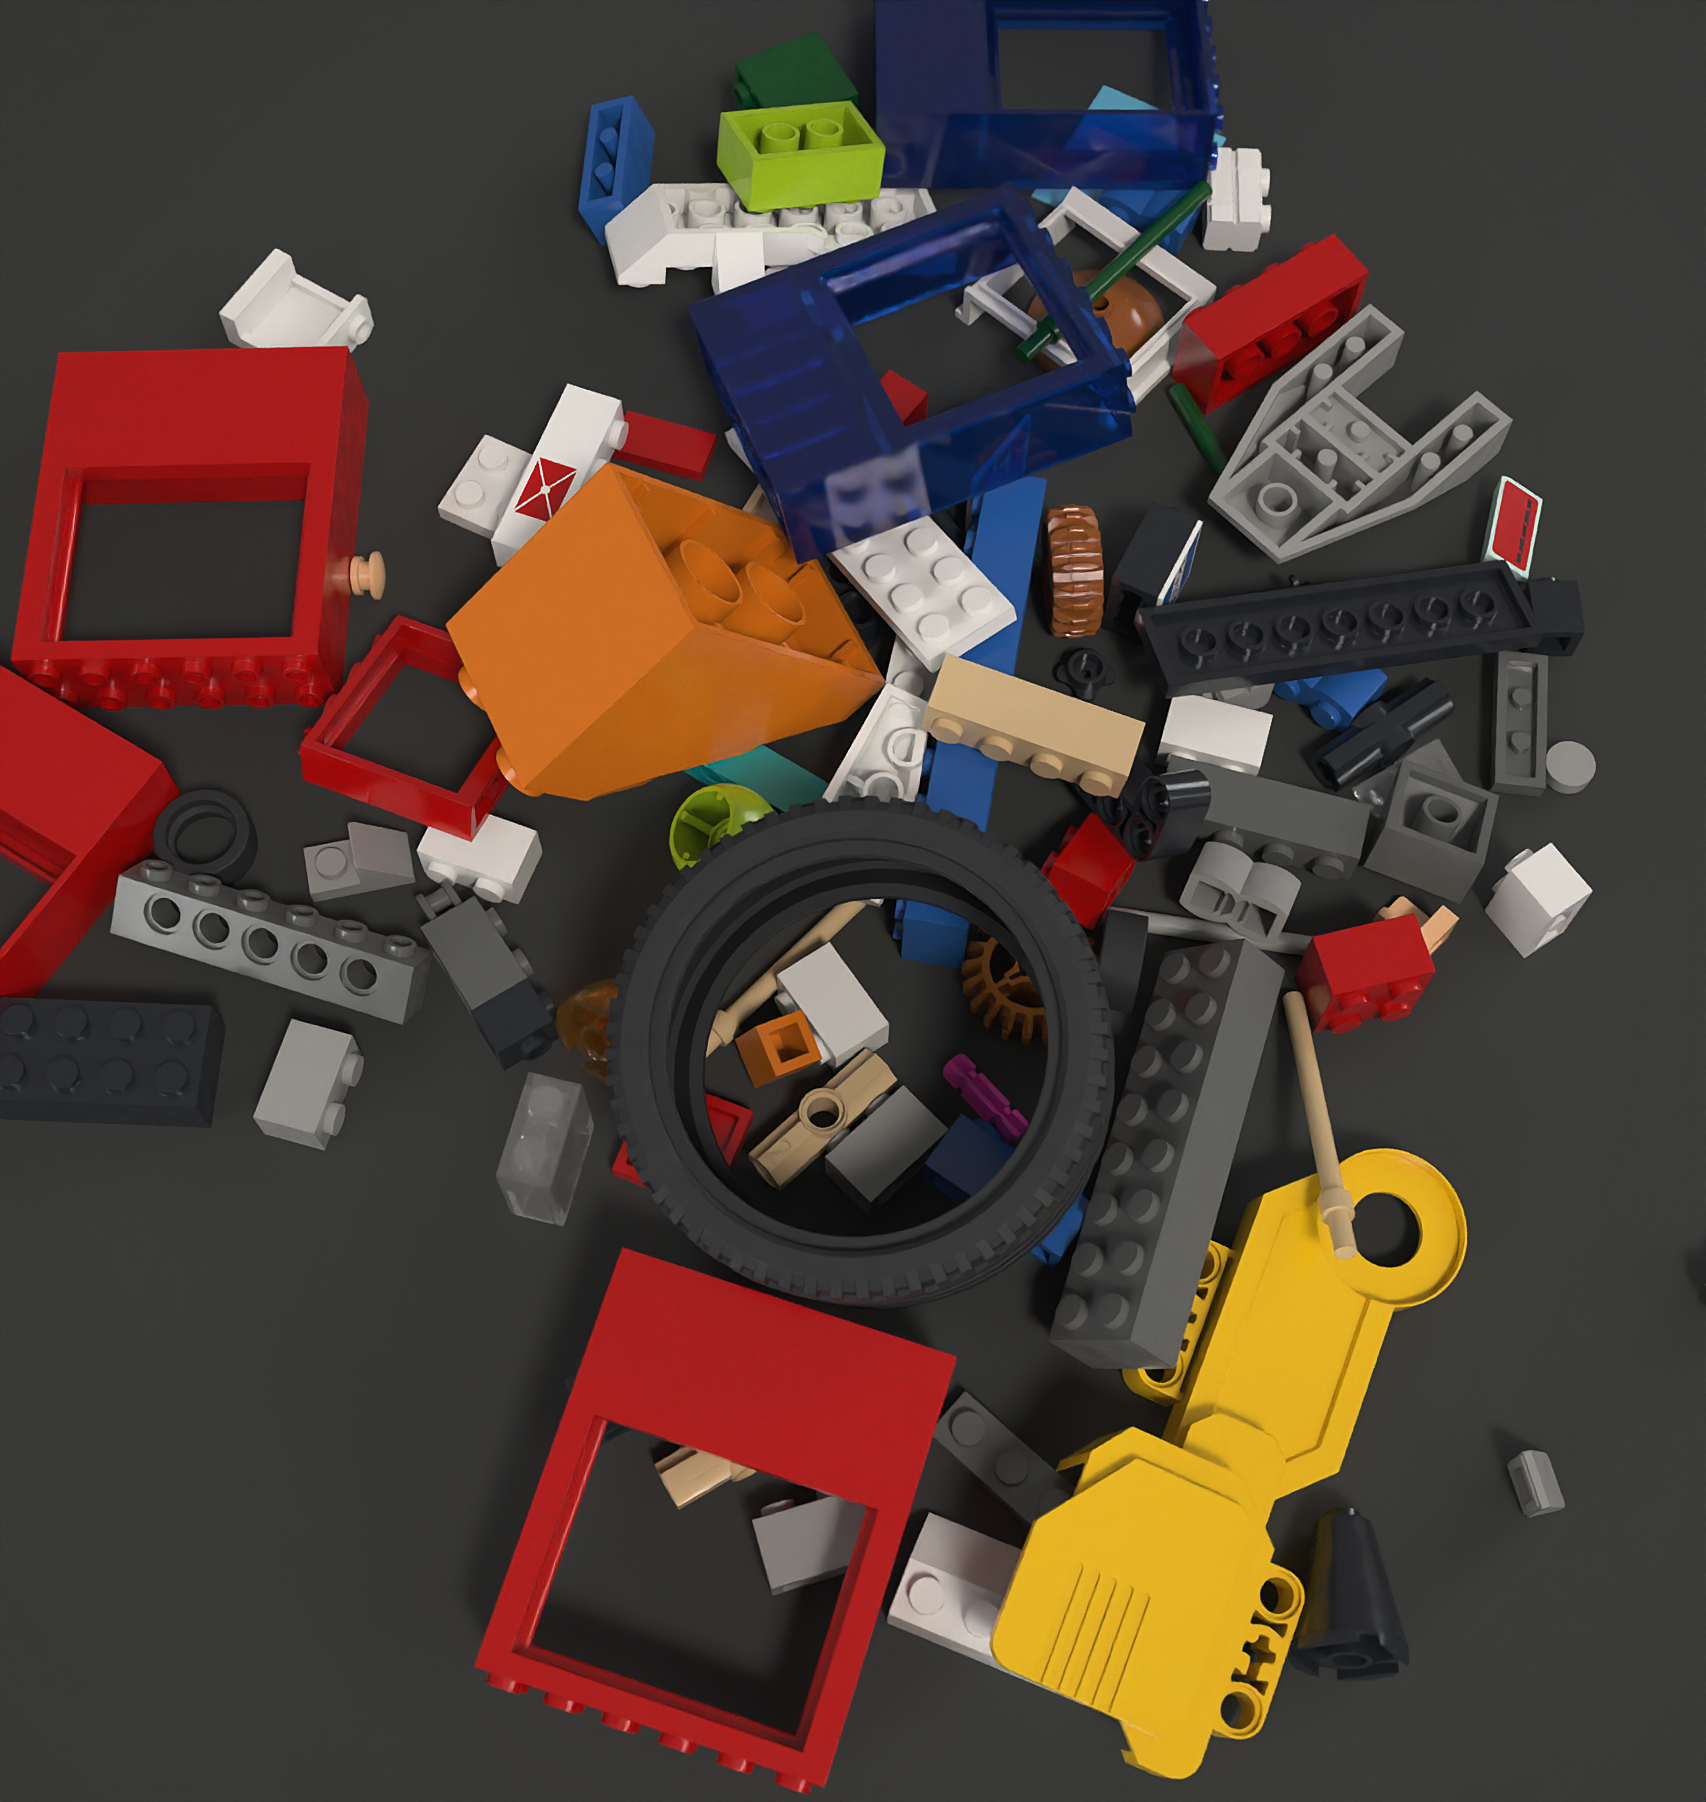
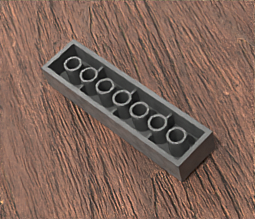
M1246 938L1167 951L1160 965L1158 978L1149 1008L1145 1014V1021L1131 1061L1123 1094L1116 1110L1114 1124L1102 1157L1101 1167L1091 1200L1087 1206L1085 1220L1071 1259L1069 1273L1048 1339L1049 1342L1092 1369H1175L1285 972L1281 966Z

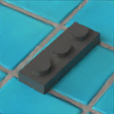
M1500 651L1497 652L1494 658L1490 791L1541 797L1546 789L1547 655Z
M966 1391L936 1424L932 1441L1029 1528H1031L1035 1519L1073 1497L1076 1489Z

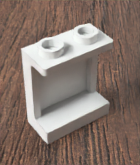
M277 248L274 249L219 312L229 341L240 348L348 346L351 353L358 344H362L367 340L374 326L368 301L365 297L357 294L351 302H348L296 274L291 256Z

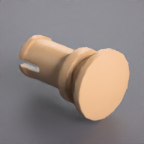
M373 551L369 561H365L362 556H354L352 558L350 580L351 591H353L354 595H363L364 591L370 590L374 600L381 599L386 582V573L380 552Z

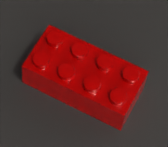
M1334 233L1318 243L1310 242L1306 244L1292 258L1281 264H1271L1259 277L1243 286H1233L1221 299L1205 308L1203 306L1197 307L1185 317L1182 322L1171 375L1172 379L1177 384H1185L1198 408L1206 416L1304 358L1356 315L1369 271Z

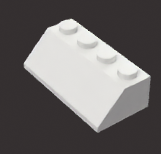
M929 1512L888 1614L887 1623L1057 1693L1002 1668L995 1661L990 1651V1634L1022 1550Z

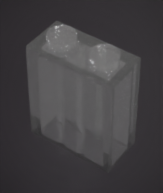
M528 1072L496 1173L497 1181L512 1214L564 1227L594 1129L583 1085Z

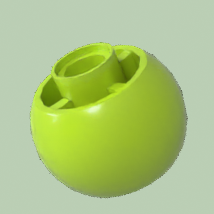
M734 783L711 784L696 791L681 805L671 825L670 851L674 863L679 871L686 864L692 867L701 859L698 854L705 848L710 849L719 842V838L727 833L733 837L743 831L741 825L749 821L755 822L765 817L764 814L774 811L766 799L754 790Z

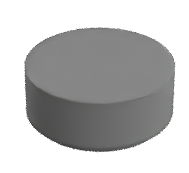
M1559 742L1553 745L1546 754V783L1555 791L1565 794L1580 792L1589 784L1595 774L1596 762L1594 756L1585 746L1577 742Z

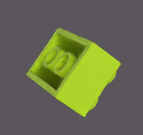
M851 101L722 112L720 115L716 164L748 212L770 213L780 208H814L818 204L836 202L854 204L864 199L879 198L886 147Z

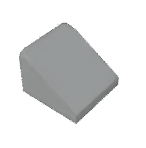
M1524 1451L1508 1462L1507 1467L1523 1514L1527 1518L1558 1511L1565 1507L1550 1459L1545 1452Z

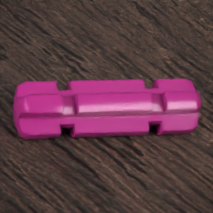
M960 1053L956 1055L943 1068L944 1078L954 1089L959 1087L962 1089L961 1096L985 1122L995 1125L996 1130L1001 1135V1139L1006 1144L1012 1145L1026 1134L1029 1127L1028 1121L1017 1109L1013 1111L1009 1109L1011 1103L983 1073H976V1065L965 1054Z

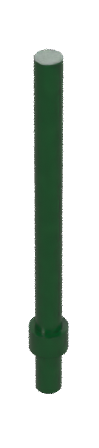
M1200 180L1057 311L1050 310L1036 323L1037 330L1014 350L1017 359L1023 364H1028L1047 345L1057 344L1069 333V325L1213 194L1210 184Z

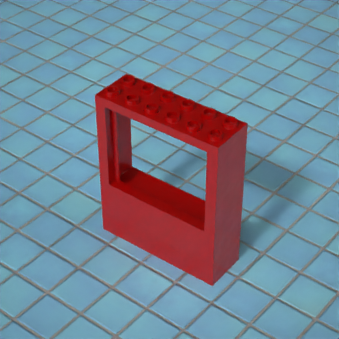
M348 346L58 353L11 655L12 663L26 681L73 709L99 707L108 711H120L125 709V707L147 706L156 710H170L175 706H199L205 709H220L225 705H249L254 708L265 709L274 706V704H298L303 707L316 708L326 703L331 695H338L343 685L352 590L350 566L352 558L355 556L369 401ZM305 500L291 637L63 641L83 505Z
M1 665L0 857L49 886L50 889L0 949V997L35 998L116 896L118 876L144 861L154 850L152 832L156 819L166 805L181 794L162 761Z
M622 1247L474 1667L489 1672L485 1683L493 1687L519 1695L520 1692L527 1694L530 1686L546 1691L542 1703L573 1714L583 1713L585 1706L604 1711L600 1723L631 1734L639 1733L642 1725L659 1730L661 1734L658 1743L688 1754L696 1752L698 1744L717 1750L719 1754L716 1763L746 1774L753 1772L755 1764L775 1770L777 1774L774 1783L808 1795L812 1783L825 1787L957 1356ZM608 1421L867 1507L796 1735L531 1644Z

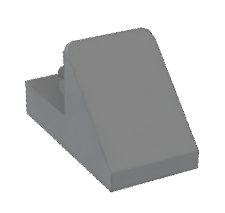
M349 822L347 824L350 839L303 848L310 895L314 902L416 882L409 838L406 832Z

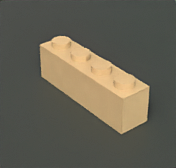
M946 653L920 729L931 733L934 738L948 744L960 743L978 749L983 755L992 760H1009L1029 767L1035 774L1048 779L1060 778L1080 785L1084 791L1092 795H1109L1118 798L1129 776L1145 722Z

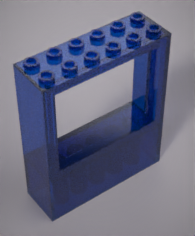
M874 0L875 133L886 147L880 188L1071 189L1072 186H1075L1077 189L1190 190L1200 180L1207 182L1208 171H1215L1217 167L1218 145L1217 142H1213L1214 133H1222L1224 124L1223 104H1216L1220 94V75L1212 74L1215 71L1216 45L1210 44L1212 38V15H1207L1209 0ZM998 28L1165 29L1174 110L1002 109Z
M1011 183L687 306L708 377L798 565L1133 436L1131 414L1136 413V405L1131 390L1127 386V378L1132 376V367L1128 355L1122 347L1115 348L1106 320L1103 316L1096 318L1087 290L1084 286L1076 287L1067 259L1064 256L1057 257L1048 229L1046 227L1041 229L1038 227L1035 212L1028 199L1021 200ZM1018 264L1078 361L905 427L851 327Z

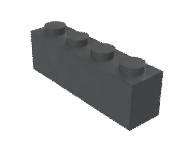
M1171 754L1166 773L1198 769L1206 776L1211 788L1210 807L1195 841L1227 844L1243 853L1262 857L1269 864L1279 867L1293 865L1309 869L1317 876L1325 879L1344 878L1350 880L1360 860L1372 805Z

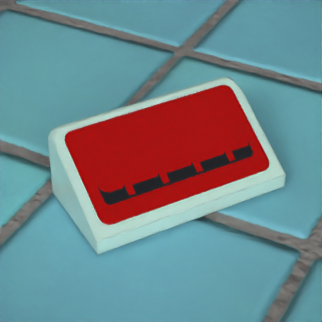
M1503 475L1493 494L1480 563L1506 560L1515 579L1526 583L1543 500L1513 479Z

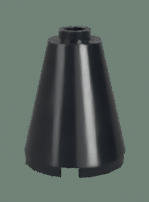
M1339 1507L1328 1510L1326 1516L1319 1518L1314 1523L1302 1580L1304 1604L1289 1646V1661L1295 1669L1319 1677V1666L1336 1668L1338 1680L1343 1681L1375 1680L1393 1676L1400 1672L1399 1661L1408 1666L1410 1662L1409 1648L1373 1524L1367 1518L1362 1517L1359 1511L1352 1508Z

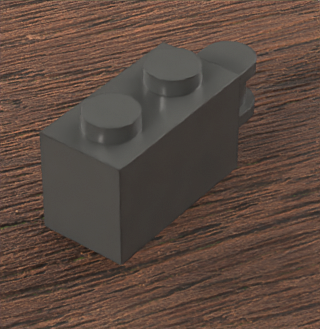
M445 879L439 883L441 888L426 897L422 893L414 897L428 921L420 929L427 947L433 951L435 960L474 1020L471 1010L526 978L528 980V978L535 974L521 949L517 948L511 952L502 937L508 935V931L495 909L492 907L484 911L475 896L462 903L449 881ZM450 906L453 907L451 910L445 912L444 914L438 917L436 916L438 913L444 911Z

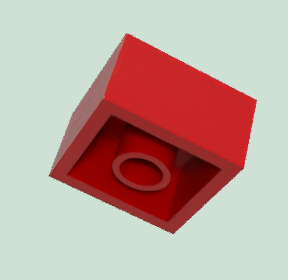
M1415 913L1312 937L1294 978L1299 992L1304 997L1307 1016L1313 1033L1330 1029L1332 1034H1341L1358 1028L1362 1021L1380 1017L1382 1022H1392L1408 1016L1420 996L1424 993L1436 970Z

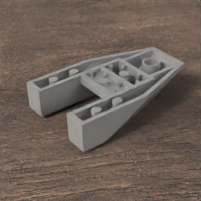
M1369 304L1273 383L1210 493L1207 503L1277 564H1281L1412 511L1465 482L1499 453L1513 419L1481 393L1475 391L1414 445L1410 444L1356 399L1360 393L1393 367L1405 334L1401 328Z

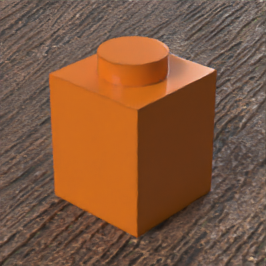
M802 1009L758 1025L735 1039L755 1089L799 1072L823 1059Z

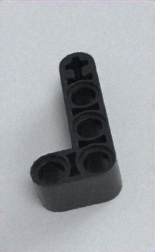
M1136 754L1129 776L1118 798L1109 795H1092L1084 791L1080 785L1069 782L1130 857L1137 862H1147L1187 853L1196 839L1211 803L1209 781L1200 770L1187 769L1153 775Z

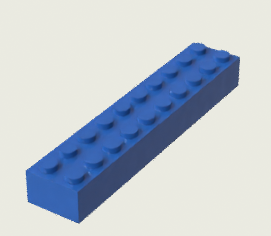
M988 470L985 489L975 488L971 511L972 522L970 529L967 530L964 554L1014 606L1017 620L968 650L959 658L1014 677L1039 538L1047 479ZM931 735L929 748L926 747L924 755L920 794H917L916 801L928 804L931 808L930 811L939 813L942 808L952 812L954 815L971 820L978 825L980 831L986 833L999 761L986 757L978 749L960 743H944ZM897 899L893 939L902 940L901 959L962 969L970 922L938 907Z

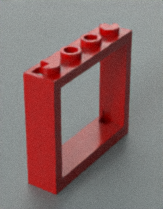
M397 615L383 635H376L371 651L362 663L357 662L354 664L349 673L347 683L338 695L333 694L329 697L325 704L323 715L313 728L308 727L304 731L305 738L300 744V749L297 751L298 755L301 756L303 780L472 842L510 785V782L502 774L497 764L496 753L502 746L497 735L458 793L342 751L405 664L460 684L458 673L464 666V663L450 634Z

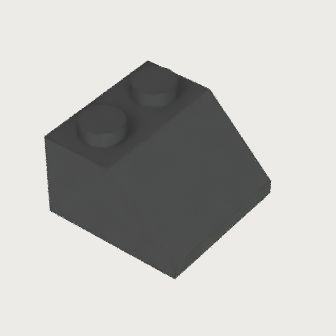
M1403 759L1373 829L1363 867L1461 904L1484 866L1499 795Z

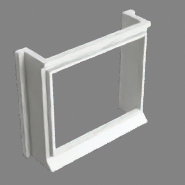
M1072 186L1064 201L972 287L968 286L964 289V301L955 310V316L969 326L986 311L1026 340L1037 330V322L1003 298L1002 295L1075 227V222L1118 253L1127 248L1141 233L1075 186ZM1158 245L1136 265L1188 301V303L1113 376L1109 375L1063 340H1060L1055 345L1049 344L1041 351L1100 394L1096 420L1110 430L1173 370L1182 322L1185 317L1195 308L1200 306L1205 308L1214 301L1217 286Z

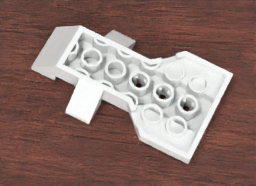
M884 158L879 198L864 199L854 204L836 202L818 204L814 208L790 207L775 209L770 213H758L755 211L748 212L730 183L652 184L605 225V238L618 285L646 287L650 284H665L666 267H676L681 270L713 267L711 284L719 309H730L738 312L747 311L750 308H766L765 266L777 269L785 268L789 265H814L820 268H828L833 265L842 264L860 273H870L876 276L910 272L932 275L936 272H953L956 259L954 249L913 158Z

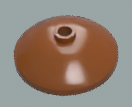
M1101 270L1073 271L1050 281L1034 297L1027 315L1038 322L1050 310L1057 311ZM1123 276L1069 325V333L1061 340L1113 376L1165 323L1157 301L1148 290L1133 279ZM1040 352L1035 356L1037 362L1059 380L1074 386L1092 389L1044 353Z

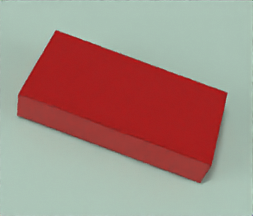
M626 411L624 421L629 424L627 439L621 450H614L613 458L696 481H703L717 446V434Z

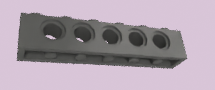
M144 860L118 876L110 933L397 1024L404 1025L422 1008L433 956L432 950L417 946L416 941L409 937L401 935L384 936L368 931L367 926L363 923L353 920L336 921L318 915V911L309 906H288L271 901L270 897L261 891H239L221 885L219 879L209 875L199 874L190 876L174 871L173 866L164 861ZM171 900L177 904L181 914L173 908ZM219 915H221L227 921L229 929L223 926L219 919ZM267 930L275 935L278 945L270 940ZM315 945H318L324 950L327 956V960L323 959L317 953ZM363 960L370 962L374 966L377 976L371 974L366 969Z

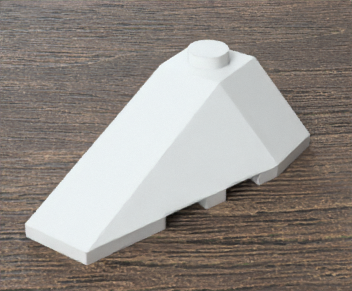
M887 682L822 798H826L831 803L839 802V796L865 797V795L877 796L880 802H890V798L894 797L916 803L929 733L920 728L928 701ZM869 899L855 902L880 907L884 899Z

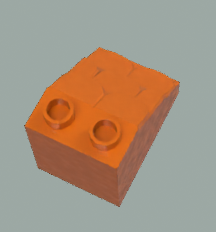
M608 461L445 624L464 663V666L458 673L460 685L469 699L487 712L502 744L496 753L497 764L502 774L516 789L532 797H539L546 793L589 801L592 798L642 786L662 775L739 756L754 750L759 745L843 722L886 685L884 678L801 531Z

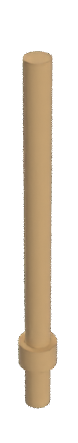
M853 901L836 905L725 1011L719 1009L709 1036L706 1058L719 1045L726 1047L741 1032L739 1026L777 991V974L824 946L867 904Z
M1293 991L1285 994L1282 1000L1322 1192L1317 1199L1322 1222L1329 1226L1335 1257L1346 1260L1357 1254L1351 1224L1355 1217V1210L1351 1193L1344 1189L1304 997L1300 992Z

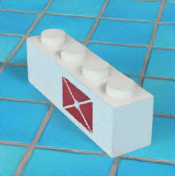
M567 384L491 539L497 566L503 567L607 461L610 462L615 449L621 450L627 439L629 424L624 421L621 400Z

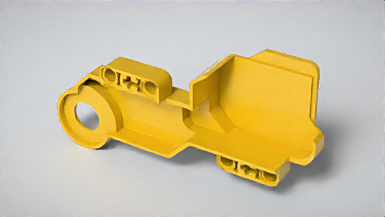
M1380 1148L1357 1153L1339 1163L1344 1189L1351 1193L1354 1207L1363 1197L1369 1194L1386 1193L1401 1199L1413 1211L1419 1225L1420 1237L1416 1252L1408 1262L1394 1268L1380 1267L1367 1261L1358 1251L1350 1259L1342 1260L1336 1258L1329 1226L1322 1222L1317 1199L1322 1192L1318 1173L1265 1193L1247 1203L1231 1249L1210 1240L1175 1369H1164V1376L1160 1383L1151 1380L1147 1376L1145 1369H1122L1124 1381L1134 1393L1164 1407L1174 1404L1162 1439L1135 1427H1130L1099 1437L1059 1462L1056 1471L1085 1463L1073 1497L1033 1521L990 1634V1651L995 1661L1002 1668L1119 1720L1131 1751L1121 1750L1126 1763L1156 1776L1172 1779L1186 1778L1192 1775L1200 1766L1210 1735L1223 1738L1246 1739L1255 1735L1265 1721L1304 1604V1590L1299 1579L1292 1572L1270 1562L1274 1547L1265 1527L1273 1503L1280 1497L1339 1472L1392 1313L1419 1305L1436 1297L1453 1281L1464 1260L1467 1245V1225L1461 1202L1448 1180L1434 1166L1416 1155L1397 1149ZM1266 1580L1276 1587L1279 1596L1278 1604L1272 1612L1265 1609L1260 1599V1590ZM1250 1621L1257 1624H1268V1626L1251 1624ZM1246 1642H1250V1649L1257 1653L1255 1663H1250V1656L1242 1652L1243 1645ZM1239 1675V1680H1248L1250 1684L1232 1682L1231 1676ZM1229 1693L1236 1697L1240 1705L1239 1718L1231 1727L1223 1721L1220 1711L1221 1703Z

